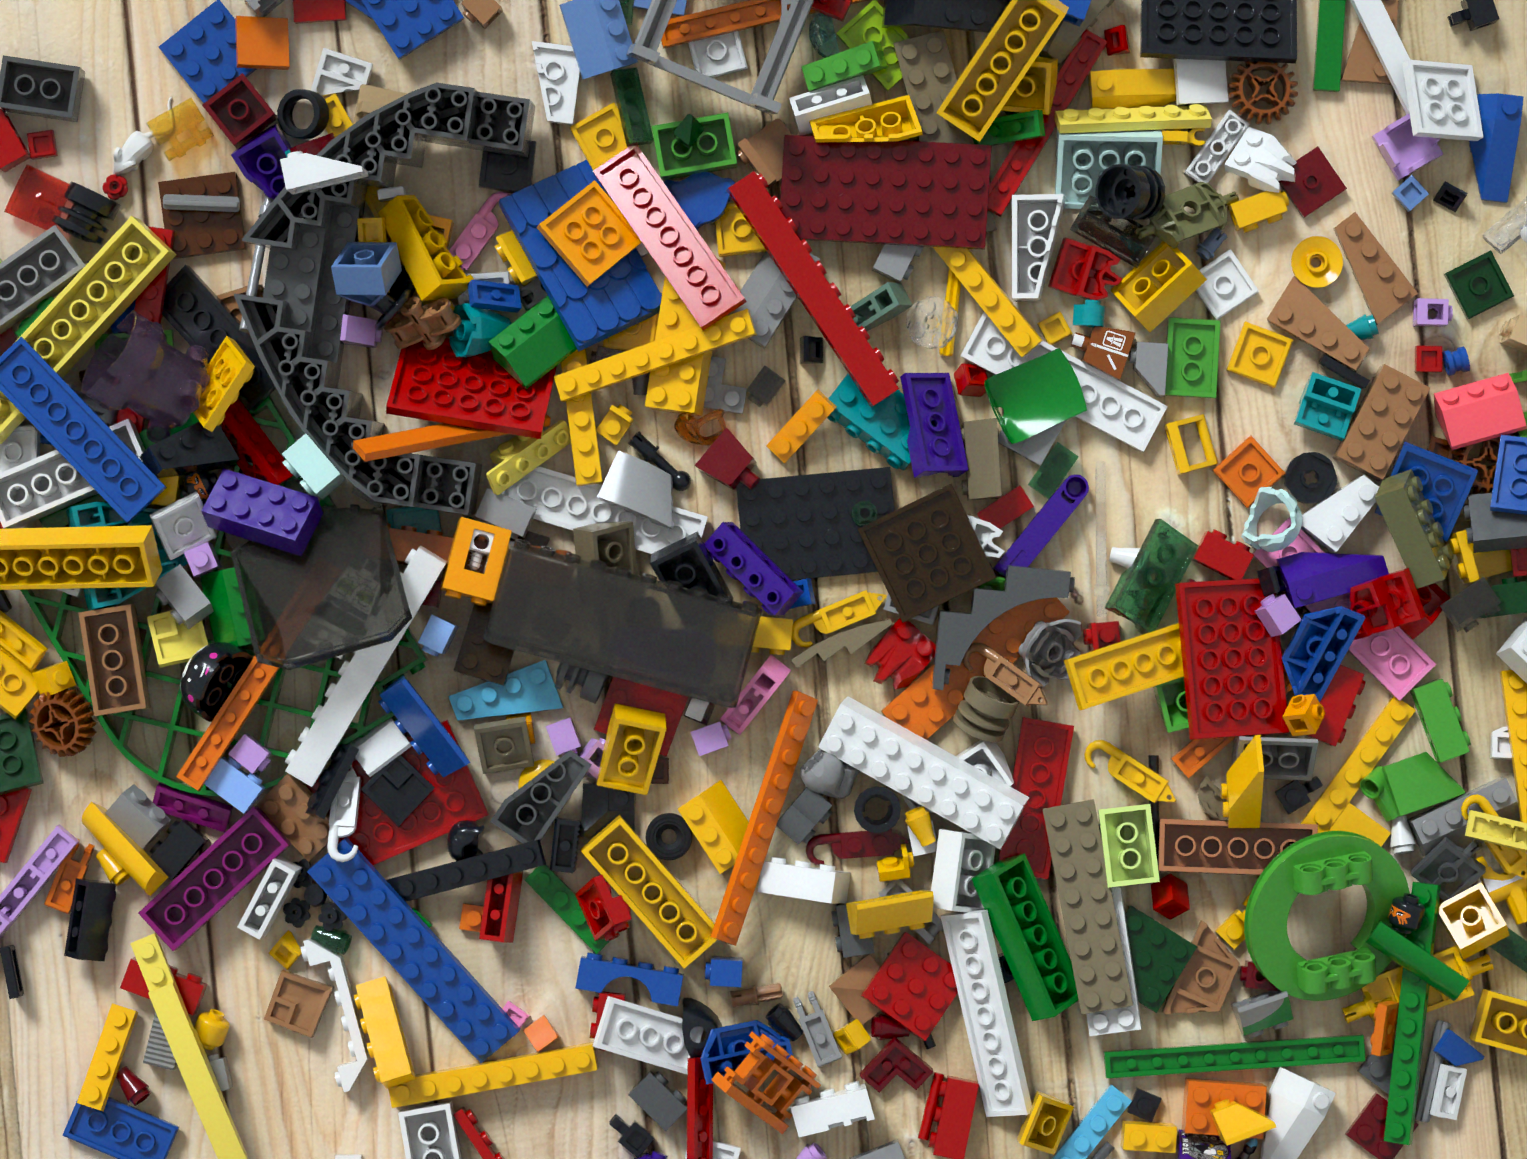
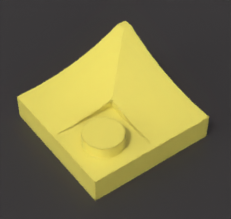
M171 611L147 617L160 668L188 662L198 650L209 645L202 620L188 630L183 623L178 625L170 614Z

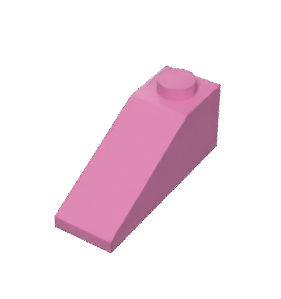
M770 655L720 720L737 734L741 735L791 670L773 655Z

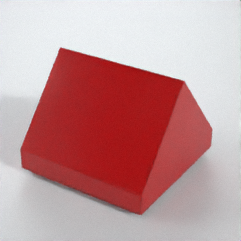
M1125 25L1104 30L1105 40L1108 42L1106 45L1108 56L1130 53Z

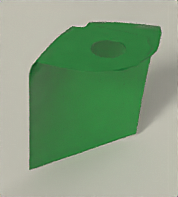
M1060 348L993 375L984 381L994 414L1011 444L1024 441L1058 423L1087 411L1078 378ZM998 407L1004 410L1003 416H1001Z

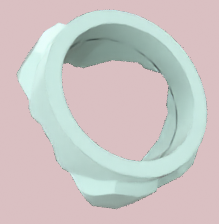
M1272 487L1259 488L1255 501L1250 507V515L1244 524L1245 528L1241 537L1247 544L1257 550L1263 549L1267 552H1274L1286 548L1296 539L1302 526V513L1297 505L1298 502L1283 489L1275 490ZM1284 503L1290 512V528L1276 535L1262 534L1257 536V523L1262 513L1272 505Z

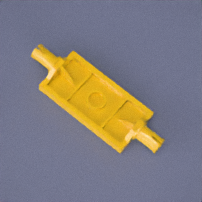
M1455 945L1433 953L1434 957L1466 977L1469 981L1475 975L1494 969L1493 963L1490 964L1491 958L1488 954L1466 962L1462 960ZM1398 966L1382 972L1376 977L1374 982L1361 988L1364 997L1362 998L1363 1001L1341 1008L1342 1013L1347 1015L1344 1016L1346 1023L1349 1024L1352 1021L1369 1015L1375 1026L1374 1012L1378 1003L1389 1000L1399 1002L1403 967ZM1471 981L1455 1001L1430 986L1427 1013L1475 995Z

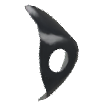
M684 998L682 1031L685 1046L690 1058L701 1057L711 1029L720 1028L722 1024L718 1016L709 1007L695 999ZM701 1026L706 1030V1038L703 1042L696 1043L690 1038V1031L694 1027Z

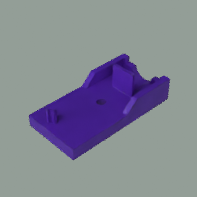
M904 373L900 378L910 424L907 444L914 478L937 473H948V476L953 477L961 476L969 469L950 374Z

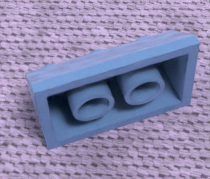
M572 0L559 5L582 80L638 62L637 59L626 55L632 40L619 0Z

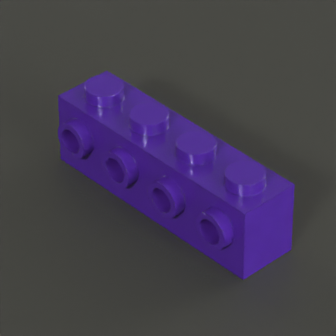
M722 522L704 543L712 559L718 563L721 562L727 568L726 573L731 578L739 580L744 585L743 589L753 598L756 597L762 603L761 607L768 614L772 616L785 615L803 594V591L733 522Z

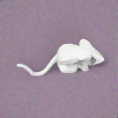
M172 97L169 98L167 104L170 118L169 128L166 131H151L147 133L135 131L132 133L123 147H117L114 152L113 174L119 176L132 170L136 171L139 163L147 159L153 151L154 144L150 138L168 135L173 130L175 119L171 109Z

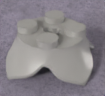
M1061 619L1054 622L1038 621L1020 645L1018 652L1023 657L1027 674L1041 683L1042 687L1049 683L1050 677L1060 680L1069 679L1064 660L1081 655L1074 645V641L1080 638L1082 623L1072 619Z

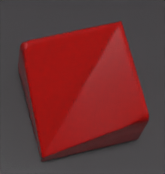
M962 363L954 372L959 395L981 397L986 392L984 381L988 378L985 369L978 365Z

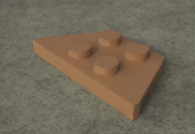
M1200 920L1191 941L1192 944L1197 946V949L1171 989L1162 1009L1164 1014L1220 1011L1240 963L1204 921Z

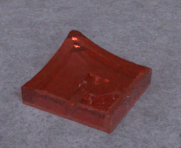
M27 164L4 212L48 230L54 225L57 226L56 223L52 222L54 215L61 216L62 212L58 210V207H65L67 199L64 197V194L70 183Z

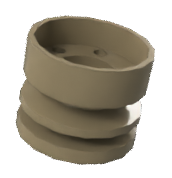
M974 676L966 687L963 695L965 699L960 701L953 720L961 730L975 738L988 742L1002 741L1005 730L1008 729L1010 723L1008 719L1013 717L1020 701L988 678Z

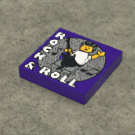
M1179 1129L1177 1136L1178 1159H1231V1144L1227 1146L1221 1141L1219 1136L1184 1133Z

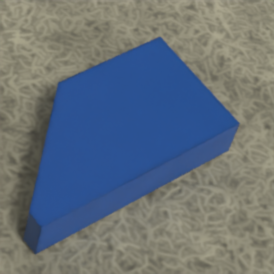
M1446 1029L1433 1050L1454 1066L1480 1061L1485 1057L1449 1029Z

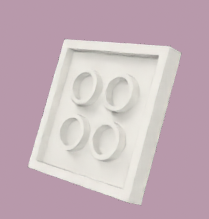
M1406 60L1402 63L1413 136L1479 141L1483 138L1472 65Z

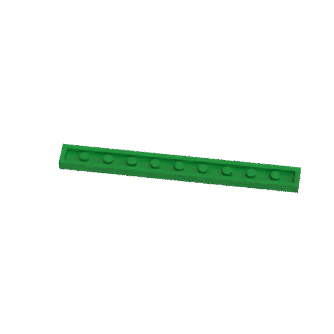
M1413 882L1411 894L1420 898L1419 902L1425 906L1426 911L1420 929L1407 934L1406 938L1433 955L1441 885ZM1403 968L1384 1141L1412 1145L1430 985L1405 968Z
M1362 1034L1104 1051L1105 1078L1365 1061L1364 1035Z

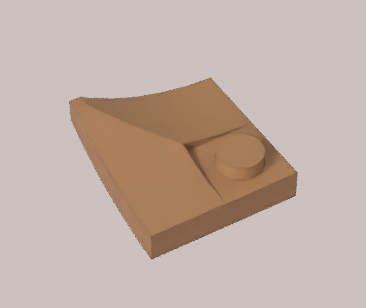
M870 954L863 957L829 985L830 989L853 1018L858 1019L862 1025L880 1012L878 1008L861 997V994L880 968Z
M282 970L264 1020L312 1038L316 1033L334 986Z

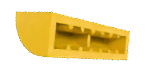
M91 802L82 815V824L136 883L151 896L168 876L105 813L107 810L104 807Z

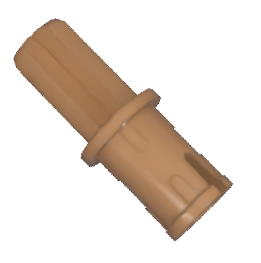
M779 983L760 987L753 985V988L730 991L732 1006L735 1008L753 1003L759 1005V1002L781 999L783 997L782 986Z

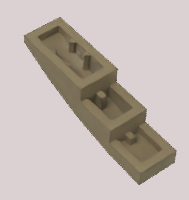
M889 619L861 625L838 633L813 645L791 659V661L798 668L817 653L825 661L844 646L851 655L893 623Z

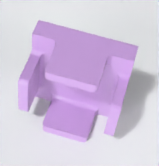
M1410 114L1405 115L1372 136L1373 141L1397 181L1443 155L1438 145L1440 138L1413 136Z

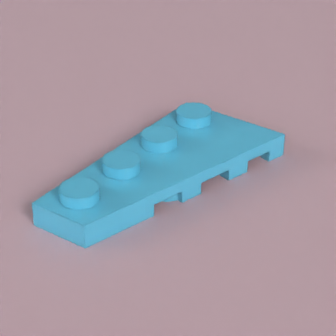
M546 660L507 674L504 686L487 681L448 696L457 720L564 708L557 688L554 687L555 683Z

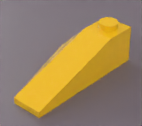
M1116 69L1090 71L1088 75L1090 109L1140 108L1141 106L1162 107L1176 101L1174 69Z
M909 95L809 121L816 142L901 141L923 135Z

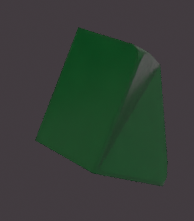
M687 114L675 129L674 138L690 149L704 131V127L692 114Z

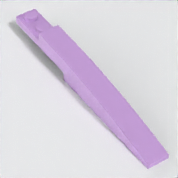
M60 824L56 826L1 893L0 939L78 844L79 840Z

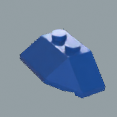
M1343 606L1304 615L1282 656V661L1295 696L1315 694L1319 702L1321 701L1366 618L1365 615Z
M758 1020L711 1029L700 1058L706 1084L714 1083L711 1079L717 1072L724 1076L727 1073L724 1070L727 1066L734 1071L751 1052L744 1045L747 1041L750 1044L753 1041L749 1036L752 1031L759 1037L764 1033L775 1043L773 1047L777 1044L789 1053L787 1058L793 1055L790 1039L781 1036ZM764 1048L760 1050L765 1056L767 1055L774 1060L775 1057Z

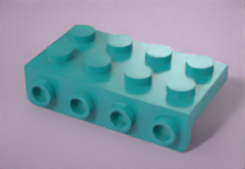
M847 374L828 398L837 408L827 418L834 423L838 422L842 425L845 431L853 438H859L866 443V447L870 451L885 457L890 466L895 469L905 470L911 459L907 444L910 424L904 394L896 390L876 405L870 407L850 375Z

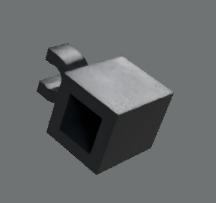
M1462 0L1460 3L1463 10L1452 13L1447 17L1450 27L1467 21L1470 31L1495 24L1499 20L1493 0Z

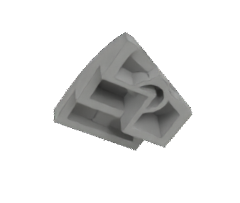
M618 451L597 497L601 501L622 507L626 512L647 518L654 524L669 529L674 527L672 520L673 497L671 495L673 489L672 476L646 461Z

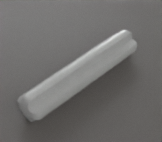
M165 194L163 196V208L166 210L238 212L240 209V199L233 196Z

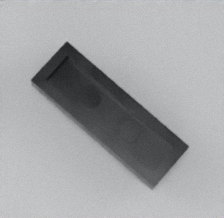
M342 743L335 748L331 755L332 761L328 769L320 776V785L316 793L310 796L305 813L314 818H325L359 751L358 748Z

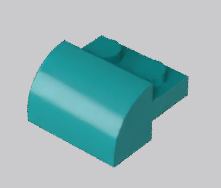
M1312 372L1299 401L1300 405L1294 425L1343 441L1352 414L1355 412L1361 388Z

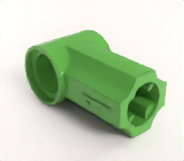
M1377 766L1361 780L1360 789L1365 796L1374 799L1386 822L1399 816L1382 770L1383 766Z

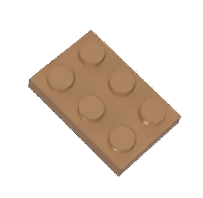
M287 773L257 806L309 862L328 844L330 812H327L324 819L314 818L305 813L308 808V800L313 793L301 780Z

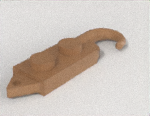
M973 643L970 645L963 658L964 666L969 671L973 669L969 662L971 654L979 652L987 658L984 665L986 678L1025 706L1048 705L1041 683L986 644Z

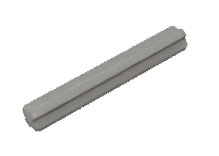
M1442 1020L1435 1022L1416 1108L1415 1119L1421 1122L1430 1121L1431 1115L1429 1113L1440 1063L1443 1064V1058L1433 1050L1446 1029L1450 1030L1451 1027L1449 1022Z

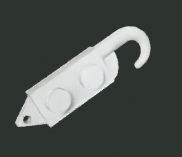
M352 765L330 808L327 849L331 858L338 862L351 860L358 850L357 845H354L352 851L348 854H340L337 850L338 839L353 834L357 826L362 780L360 777H357Z

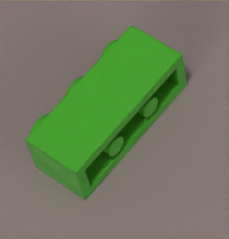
M870 41L801 66L808 90L813 91L861 75L866 76L888 68L881 43Z
M1436 679L1412 688L1410 693L1435 761L1441 763L1470 752L1468 748L1471 745L1470 738L1467 732L1462 731L1459 721H1462L1459 709L1457 706L1453 707L1450 700L1453 694L1449 683H1444L1443 679Z

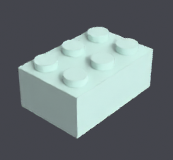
M307 434L303 435L282 453L286 458L282 463L296 478L300 476L303 478L299 483L312 496L316 497L318 495L323 500L346 480Z

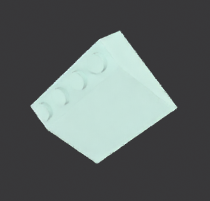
M1057 129L1055 194L1065 195L1066 200L1063 209H1100L1096 200V184L1103 171L1112 165L1148 166L1160 174L1163 144L1162 131L1059 133Z

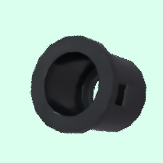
M877 786L867 788L855 801V818L860 826L869 832H886L894 827L900 818L901 807L899 800L887 788ZM878 797L885 802L890 801L891 805L887 806L888 811L884 818L872 820L868 816L863 817L862 813L865 812V805L871 798Z

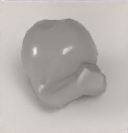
M819 749L802 765L800 776L803 784L813 792L834 798H845L850 795L854 780L861 771L844 763L833 754Z

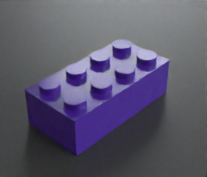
M224 468L201 510L205 522L210 528L302 556L323 515L319 500L315 496Z

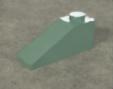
M887 282L850 307L856 315L853 320L857 326H863L866 331H869L898 316L913 306L902 283Z

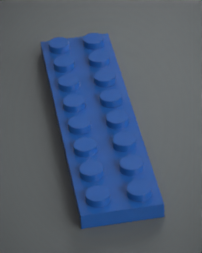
M20 337L0 356V391L128 524L167 488L23 337Z

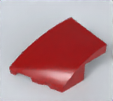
M1409 568L1355 585L1350 589V610L1366 617L1354 640L1426 617Z

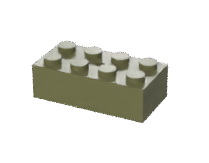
M1412 469L1384 478L1375 495V500L1404 564L1410 570L1416 589L1445 580L1454 555L1450 545H1446L1442 538L1443 529L1440 523L1435 522L1433 518L1431 502L1429 499L1424 498L1420 478L1415 476Z

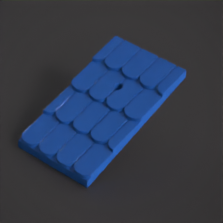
M587 160L499 200V207L578 352L659 314L662 294L648 273L646 265L636 248L587 287L536 228L542 221L594 180L604 190Z

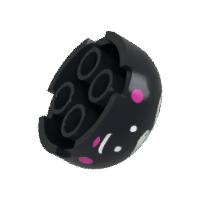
M227 642L211 643L198 650L188 661L181 677V695L185 704L191 711L206 721L212 722L253 657L241 648ZM227 682H229V683L232 684V688H231V689H229L228 687H226V686H227Z

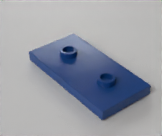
M108 1097L104 1112L76 1102L62 1136L117 1159H166L180 1126Z

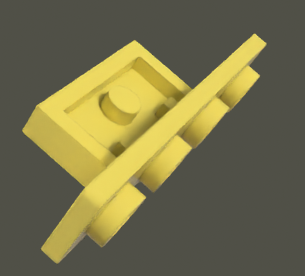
M560 420L542 433L541 439L516 435L509 441L500 444L498 449L489 454L492 462L498 464L486 473L493 493L496 495L501 494L569 445L571 437L566 421Z

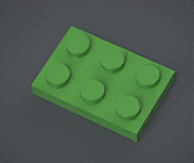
M1168 318L1165 396L1216 398L1220 320Z

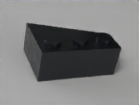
M200 422L149 446L139 456L142 462L158 478L179 476L199 471L230 469L240 460L220 425L216 426L213 432L205 429Z

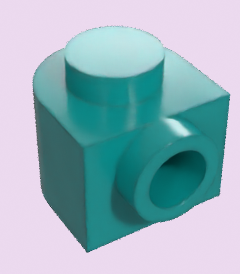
M1085 300V304H1074L1073 325L1090 328L1094 326L1104 327L1105 306H1101L1099 300Z

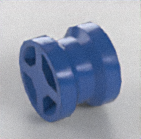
M1464 346L1457 348L1453 352L1449 350L1442 352L1443 363L1448 376L1455 375L1457 371H1470V362Z

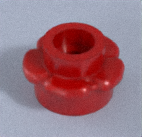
M110 175L106 178V182L103 183V192L108 194V198L118 200L128 192L127 180L123 176ZM114 185H117L118 188H117V189H113V186H114Z

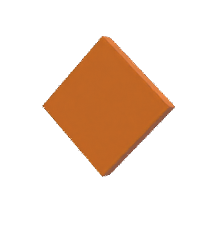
M236 16L237 68L288 70L290 67L288 18Z
M1249 436L1212 470L1246 508H1249L1254 503L1259 488L1272 487L1285 475L1280 466L1252 436Z

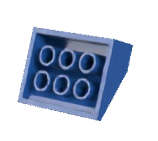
M404 674L379 693L382 699L378 703L387 714L392 711L397 717L394 723L403 734L408 732L414 740L410 744L419 755L424 752L428 757L429 761L426 764L434 775L440 773L442 777H445L470 763L466 754Z

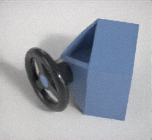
M347 242L331 266L336 295L360 304L373 306L382 314L375 324V328L378 331L382 330L394 318L411 294L408 288L403 289L396 298L388 293L402 271L397 242Z

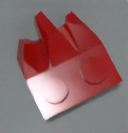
M1063 238L1048 287L1072 296L1090 300L1107 298L1108 292L1104 288L1105 284L1117 286L1122 281V278L1110 269L1111 265H1117L1121 259L1110 251L1097 246H1089L1069 238Z
M899 618L871 649L864 664L870 667L875 664L878 666L879 670L873 682L882 684L891 677L895 690L908 687L935 657L936 645L908 620L902 622L901 618Z

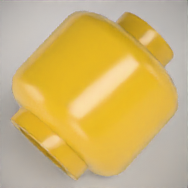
M210 1009L209 1012H202L198 1015L194 1029L197 1030L204 1049L213 1050L215 1047L223 1045L230 1024L224 1018V1013L219 1010Z

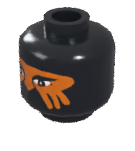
M208 471L193 472L183 478V485L180 486L184 497L196 491L204 505L218 478L214 472L211 474Z
M1405 893L1404 897L1393 899L1388 914V921L1392 924V929L1405 934H1411L1412 931L1420 929L1426 909L1419 902L1420 898L1418 896Z

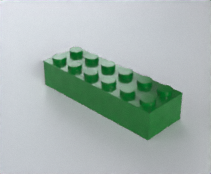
M1025 853L1003 858L971 878L984 910H988L991 926L1032 1021L1055 1017L1076 1003L1079 999L1072 962Z

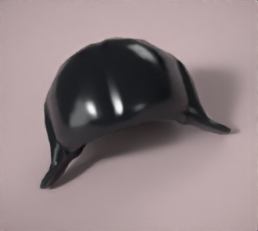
M463 820L452 826L447 838L448 852L452 859L459 861L483 854L478 849V836L483 832L484 825L479 826L475 821Z

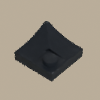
M399 755L379 770L361 788V791L396 826L400 827L435 787L407 760Z
M584 782L580 837L596 836L619 815L635 831L636 793L598 786L597 783Z

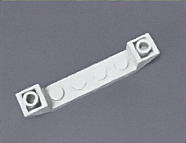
M312 938L303 941L304 946L301 947L305 962L309 961L310 966L328 961L331 963V966H328L331 981H336L338 991L334 992L338 1007H343L345 1016L341 1017L342 1025L345 1032L349 1031L352 1040L348 1042L349 1051L352 1057L356 1056L357 1060L339 1065L337 1067L338 1072H335L338 1087H343V1091L347 1092L352 1089L370 1057L343 956Z

